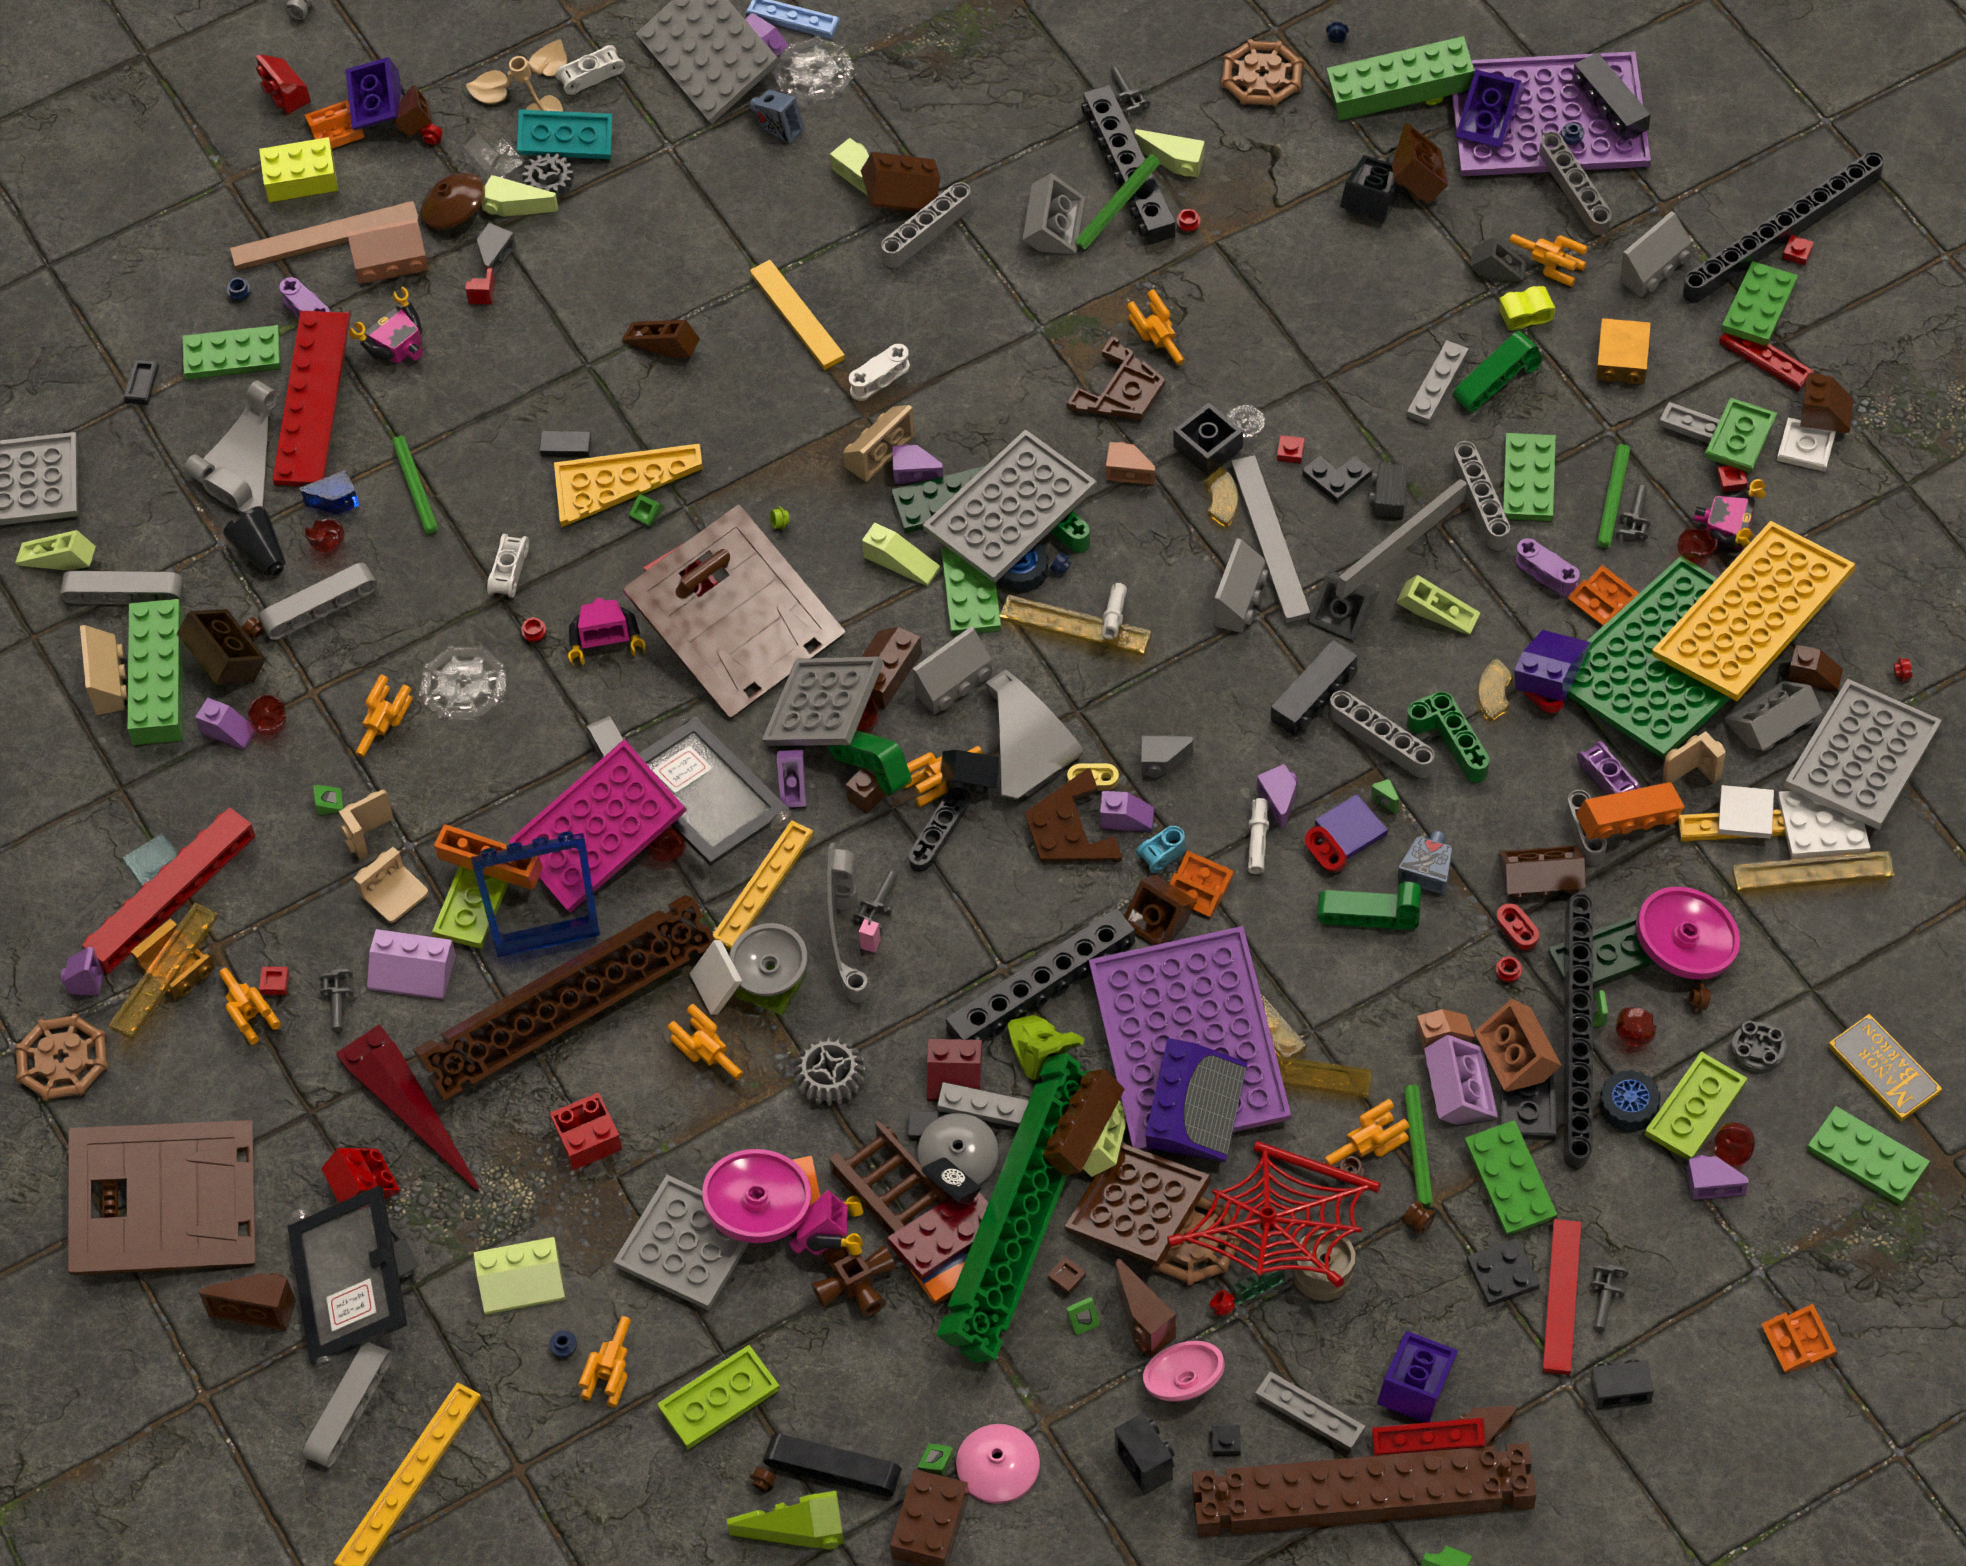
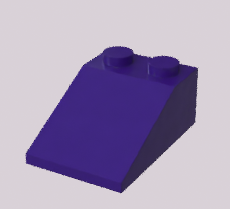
M389 57L345 69L353 130L397 118L401 96L399 70Z
M1476 69L1455 137L1501 148L1520 105L1525 88L1522 81Z
M1542 630L1523 651L1514 669L1515 689L1564 702L1591 646L1590 642Z
M1406 1331L1384 1378L1377 1404L1425 1423L1430 1422L1458 1350Z

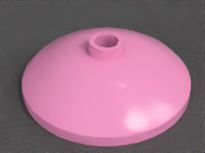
M1203 1341L1181 1342L1162 1350L1149 1361L1143 1373V1381L1147 1391L1158 1399L1171 1402L1186 1401L1201 1396L1218 1382L1224 1372L1225 1361L1221 1351L1211 1343Z
M991 1424L975 1430L966 1437L957 1453L956 1469L959 1480L968 1482L970 1495L983 1502L1003 1504L1019 1499L1033 1487L1039 1474L1040 1459L1036 1445L1025 1432L1006 1424ZM995 1453L1002 1454V1457L999 1459H995L992 1456Z

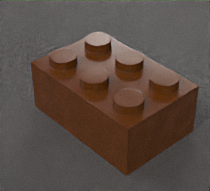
M916 1469L913 1470L890 1544L892 1559L920 1566H948L969 1498L968 1482Z

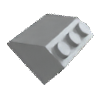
M1052 173L1033 183L1022 240L1039 252L1075 254L1077 251V243L1075 241L1080 232L1085 197Z
M1673 211L1623 252L1620 283L1641 298L1646 293L1654 291L1660 281L1664 278H1669L1680 264H1685L1691 256V240Z
M1236 539L1218 587L1214 604V626L1239 633H1244L1246 624L1251 625L1254 616L1253 605H1258L1261 597L1260 586L1266 584L1269 571L1265 570V559L1242 539Z
M968 628L912 668L915 696L935 715L941 710H946L953 701L960 696L967 695L975 685L986 681L993 673L992 659L974 628Z
M1782 681L1724 719L1749 748L1765 751L1772 748L1779 739L1793 735L1795 733L1794 730L1798 727L1812 723L1815 720L1814 717L1821 714L1822 710L1810 685Z

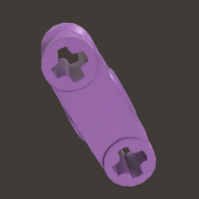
M289 277L281 281L279 288L284 295L283 303L298 319L301 310L330 312V309L298 279Z
M1522 539L1518 543V555L1516 556L1518 568L1524 570L1538 582L1545 584L1560 596L1568 597L1576 589L1580 573L1575 566H1572L1556 553L1549 551L1533 539Z
M1598 741L1593 748L1586 752L1580 751L1577 753V760L1582 769L1591 776L1606 795L1641 788L1636 779L1630 776L1603 742Z

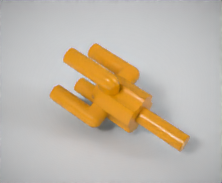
M1512 234L1509 239L1510 243L1531 251L1532 260L1545 265L1543 269L1544 276L1572 287L1576 279L1555 270V268L1561 266L1571 271H1574L1575 268L1584 271L1587 262L1570 256L1563 251L1565 247L1585 255L1588 251V246L1562 235L1557 236L1554 243L1543 238L1535 243L1516 234Z
M1154 289L1150 290L1147 293L1151 301L1148 306L1154 314L1145 319L1137 305L1132 301L1126 305L1130 312L1128 319L1144 341L1152 340L1156 348L1165 347L1176 365L1179 366L1185 362V359L1172 342L1176 337V333L1172 329V323L1169 320L1170 312Z
M382 674L379 675L365 701L368 710L362 725L368 730L355 752L356 755L362 758L366 755L376 735H385L390 725L396 727L400 724L413 700L409 695L411 688L403 684L392 704L385 701L390 687L386 685L389 679Z
M976 746L967 751L972 753L983 754L979 746ZM931 752L907 763L910 774L925 765L926 767L911 775L912 782L905 786V789L915 785V790L920 795L936 787L915 798L919 808L941 797L949 790L947 783L941 782L942 756L936 759L935 755Z
M228 968L220 970L219 975L229 989L226 996L228 1001L225 1006L226 1011L251 1045L256 1044L259 1038L248 1023V1020L255 1017L257 1013H261L273 1030L281 1026L280 1021L257 988L249 987L246 983L238 984Z
M691 1004L686 1011L692 1016L689 1024L697 1030L692 1037L675 1021H672L667 1026V1029L673 1034L670 1037V1041L691 1061L697 1062L701 1058L709 1066L718 1063L735 1080L742 1077L743 1071L724 1055L727 1051V1046L715 1033L717 1025L697 1006Z
M1387 1099L1360 1115L1359 1121L1361 1126L1346 1136L1349 1143L1324 1157L1327 1165L1332 1166L1352 1153L1363 1157L1372 1151L1377 1157H1382L1409 1141V1137L1404 1131L1409 1129L1410 1126L1406 1119H1402L1385 1130L1382 1129V1127L1394 1121L1392 1114L1389 1112L1394 1108V1104L1390 1099Z
M622 1316L613 1340L603 1342L599 1353L591 1352L589 1354L578 1386L583 1388L580 1395L581 1399L591 1400L598 1378L608 1381L604 1391L605 1394L609 1395L606 1405L612 1408L617 1407L628 1377L624 1371L628 1349L623 1347L622 1344L631 1323L630 1318Z

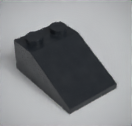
M1363 155L1345 183L1340 207L1353 214L1367 215L1372 220L1385 221L1401 189V186L1393 179L1392 163Z

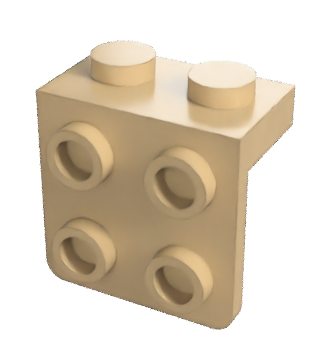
M1706 731L1699 736L1691 737L1684 746L1679 749H1673L1666 755L1662 783H1673L1696 767L1713 784L1717 783L1722 779L1726 752L1723 745L1719 741H1715Z
M385 790L373 792L366 798L349 804L339 811L343 825L341 830L346 838L344 842L351 854L355 852L359 860L368 857L364 834L393 819L388 794Z
M394 847L390 848L387 852H382L372 864L362 868L353 878L358 894L388 923H395L429 894L428 889L403 866L400 853Z

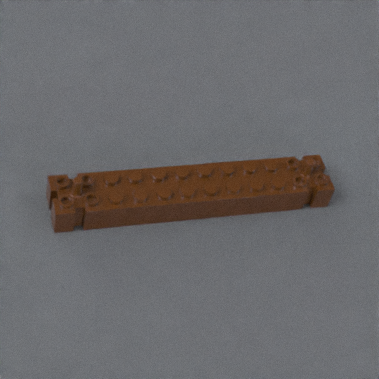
M687 895L678 898L668 904L670 911L667 913L657 910L441 1033L443 1040L439 1043L429 1040L413 1049L421 1067L427 1072L433 1073L427 1078L436 1095L443 1100L450 1098L462 1091L461 1083L465 1081L470 1084L478 1082L690 960L688 953L691 951L698 954L706 951L715 939L709 927L698 921L703 915L695 899Z
M1529 1443L1506 1445L1504 1452H1496L1495 1446L1229 1468L1226 1469L1224 1476H1215L1214 1470L1192 1472V1491L1197 1537L1219 1536L1220 1529L1231 1528V1534L1499 1512L1503 1504H1511L1512 1510L1535 1508L1536 1488L1534 1475L1530 1474L1532 1462Z

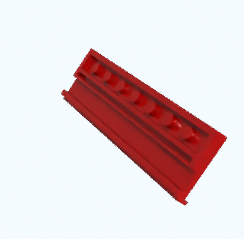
M300 311L273 474L274 485L303 486V484L317 485V487L324 485L351 319L350 311H347V313Z

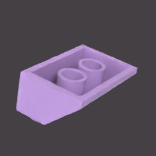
M376 929L369 951L367 989L444 1000L456 957L452 940Z
M1446 1035L1424 1048L1426 1065L1429 1069L1431 1088L1434 1093L1436 1112L1439 1119L1455 1125L1491 1121L1498 1118L1482 1047Z

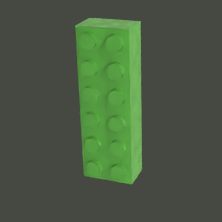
M1464 36L1327 68L1329 87L1339 121L1469 91L1475 74Z
M179 599L129 603L127 729L133 745L184 741V643L177 635L184 621V613Z

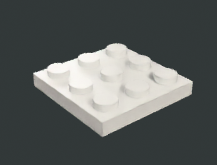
M1794 791L1778 792L1777 799L1782 812L1781 816L1783 817L1791 860L1869 854L1870 845L1864 823Z

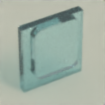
M160 834L122 858L143 886L146 882L151 881L164 865L169 864L177 856V852L166 837Z

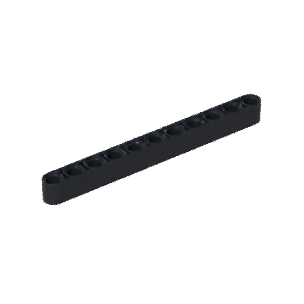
M1875 151L1864 154L1688 272L1685 276L1683 297L1685 300L1692 303L1703 300L1749 269L1752 261L1758 263L1786 244L1791 235L1798 236L1881 179L1885 161L1883 155Z
M1577 893L1571 897L1565 912L1564 1161L1569 1167L1574 1169H1580L1586 1165L1593 1149V902L1588 895L1583 893ZM1574 907H1580L1584 912H1579ZM1574 931H1580L1584 935H1577ZM1574 955H1581L1584 959H1577ZM1574 978L1581 979L1584 983H1577ZM1574 1002L1582 1004L1584 1008L1575 1006ZM1573 1027H1580L1584 1032H1577ZM1573 1051H1579L1584 1056L1579 1057L1575 1055ZM1573 1075L1582 1077L1584 1081H1577ZM1573 1100L1581 1101L1584 1106L1576 1105ZM1573 1125H1580L1584 1130L1578 1131ZM1572 1150H1580L1584 1155L1578 1156Z

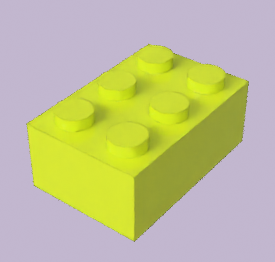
M329 137L259 149L264 187L269 202L338 191L334 157Z

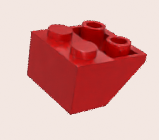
M261 54L256 56L258 64L256 70L262 79L260 86L265 94L272 96V100L278 109L282 108L288 115L311 102L307 86L283 58Z
M599 1092L549 1113L573 1171L623 1150L619 1133Z
M337 1148L321 1168L339 1203L376 1186L383 1188L385 1199L398 1194L400 1191L379 1149ZM370 1204L363 1206L357 1210H365L370 1207Z

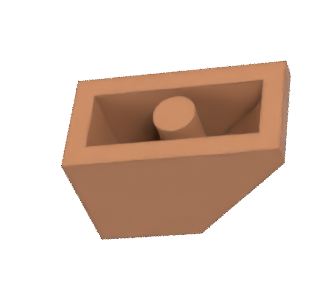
M1125 442L1109 443L1106 461V480L1155 485V466L1134 444H1127Z
M1440 1009L1417 1016L1416 1033L1424 1053V1048L1446 1035L1467 1042L1475 1040L1474 1033L1465 1014Z

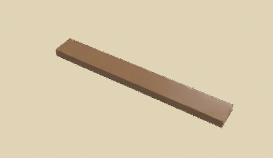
M410 201L230 248L235 269L238 271L349 242L348 232L412 219H418V223L420 222L414 202Z

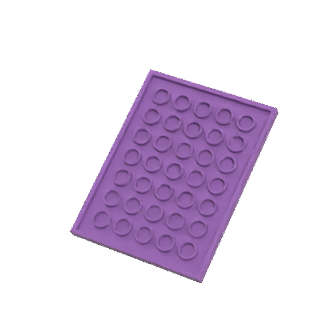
M1636 52L1599 53L1643 105ZM1593 54L1471 60L1474 72L1477 69L1522 81L1525 88L1518 111L1501 148L1457 138L1461 176L1550 172L1539 155L1541 138L1543 134L1550 131L1556 132L1561 136V130L1568 123H1576L1583 127L1584 137L1580 143L1576 145L1566 143L1583 170L1650 167L1651 157L1647 131L1624 141L1619 134L1614 132L1608 120L1600 115L1598 108L1588 101L1582 89L1574 84L1572 79L1574 64ZM1469 91L1452 95L1456 132ZM1547 145L1549 148H1555L1552 145ZM1564 163L1559 164L1560 166H1567Z
M1243 926L1089 960L1116 1079L1125 1088L1121 1101L1132 1147L1143 1151L1154 1150L1147 1148L1145 1135L1167 1038L1193 1042L1247 1062L1233 1132L1291 1120V1112Z

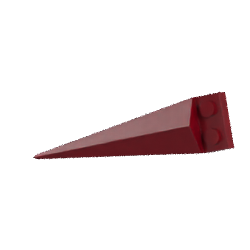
M380 1024L336 1053L338 1060L357 1082L415 1132L475 1191L479 1192L478 1184L400 1050Z

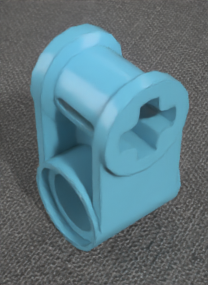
M1169 826L1151 839L1144 841L1137 848L1136 855L1146 861L1151 873H1157L1185 853V834L1180 827ZM1170 841H1178V843H1175V844H1171V843H1169V842H1170Z

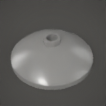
M776 923L760 924L746 930L734 942L729 955L742 979V983L739 986L745 991L759 996L778 995L794 987L804 975L808 963L807 949L799 934L787 926ZM771 965L775 966L774 969H772V970H767V968H768L769 966H771Z
M964 1113L947 1114L934 1120L924 1130L918 1145V1160L923 1168V1166L940 1158H947L980 1186L995 1170L998 1161V1143L993 1131L981 1119ZM960 1143L963 1147L960 1150H956L953 1148V1145Z

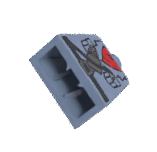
M767 90L760 98L754 97L751 100L750 109L757 113L760 126L790 144L804 130L796 97Z
M1432 831L1430 839L1417 837L1399 866L1398 881L1402 883L1414 882L1419 884L1422 889L1445 895L1452 857V847L1444 844L1447 836L1441 831Z

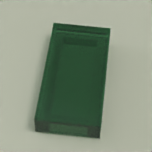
M1278 1262L1269 1267L1281 1266V1263ZM1284 1270L1262 1273L1261 1276H1257L1255 1273L1232 1285L1231 1293L1235 1296V1304L1239 1305L1284 1281Z

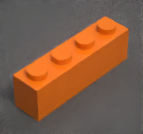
M1668 782L1586 799L1575 815L1589 840L1595 838L1605 839L1614 834H1628L1637 829L1643 828L1648 830L1656 825H1671L1678 820V816L1685 806L1673 784Z
M446 824L443 825L434 844L439 860L530 890L534 889L543 870L540 857L537 854Z

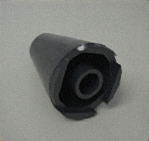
M261 506L252 507L238 514L240 516L238 521L234 523L231 520L226 525L223 531L224 536L264 575L276 576L284 570L286 561L268 512L265 508L263 510Z

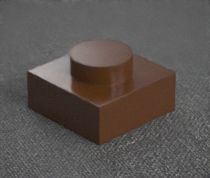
M1066 1256L1048 1274V1280L1067 1295H1070L1086 1277V1271Z

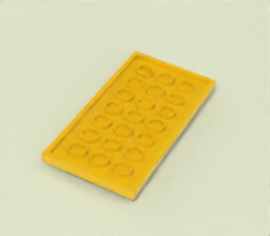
M1770 521L1652 650L1653 657L1738 701L1855 571V563Z

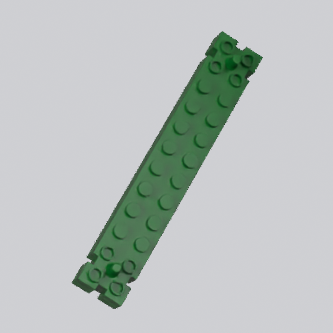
M1068 1053L1046 1057L1039 1075L1042 1077L1043 1083L1036 1084L947 1306L950 1308L951 1314L943 1316L936 1334L937 1337L951 1347L960 1345V1353L974 1363L996 1360L1003 1340L998 1338L1000 1332L1007 1331L1067 1178V1175L1063 1176L1042 1155L1047 1148V1141L1054 1135L1058 1127L1059 1119L1066 1113L1070 1105V1099L1079 1089L1082 1077L1090 1071H1080L1082 1064Z

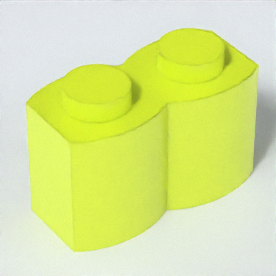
M1533 286L1524 292H1509L1499 299L1498 309L1510 331L1520 330L1530 325L1544 324L1554 319L1555 306L1544 286Z

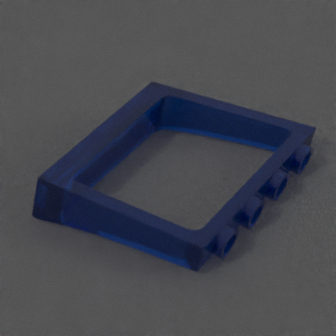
M572 831L559 833L557 839L547 840V837H538L533 839L532 844L522 846V843L515 842L508 844L506 850L496 851V848H487L481 851V855L471 857L497 957L600 936L584 833L573 835ZM577 849L579 851L588 914L576 919L506 934L501 933L483 869L488 866L562 850Z

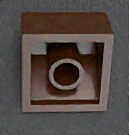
M1807 373L1800 427L1850 433L1853 398L1832 376Z
M1154 874L1140 881L1124 918L1135 929L1136 934L1153 945L1172 942L1187 923L1197 900Z

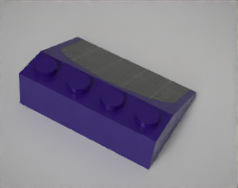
M1167 1038L1145 1135L1147 1148L1226 1162L1247 1062L1193 1042Z

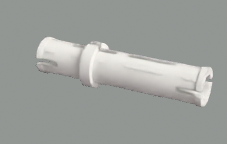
M1116 583L1111 586L1107 610L1103 614L1104 625L1102 635L1107 639H1113V636L1117 637L1118 628L1123 621L1121 613L1127 588L1122 583Z
M1262 798L1252 801V816L1248 824L1251 832L1248 872L1252 874H1261L1265 869L1266 832L1269 829V821L1267 820L1269 802Z

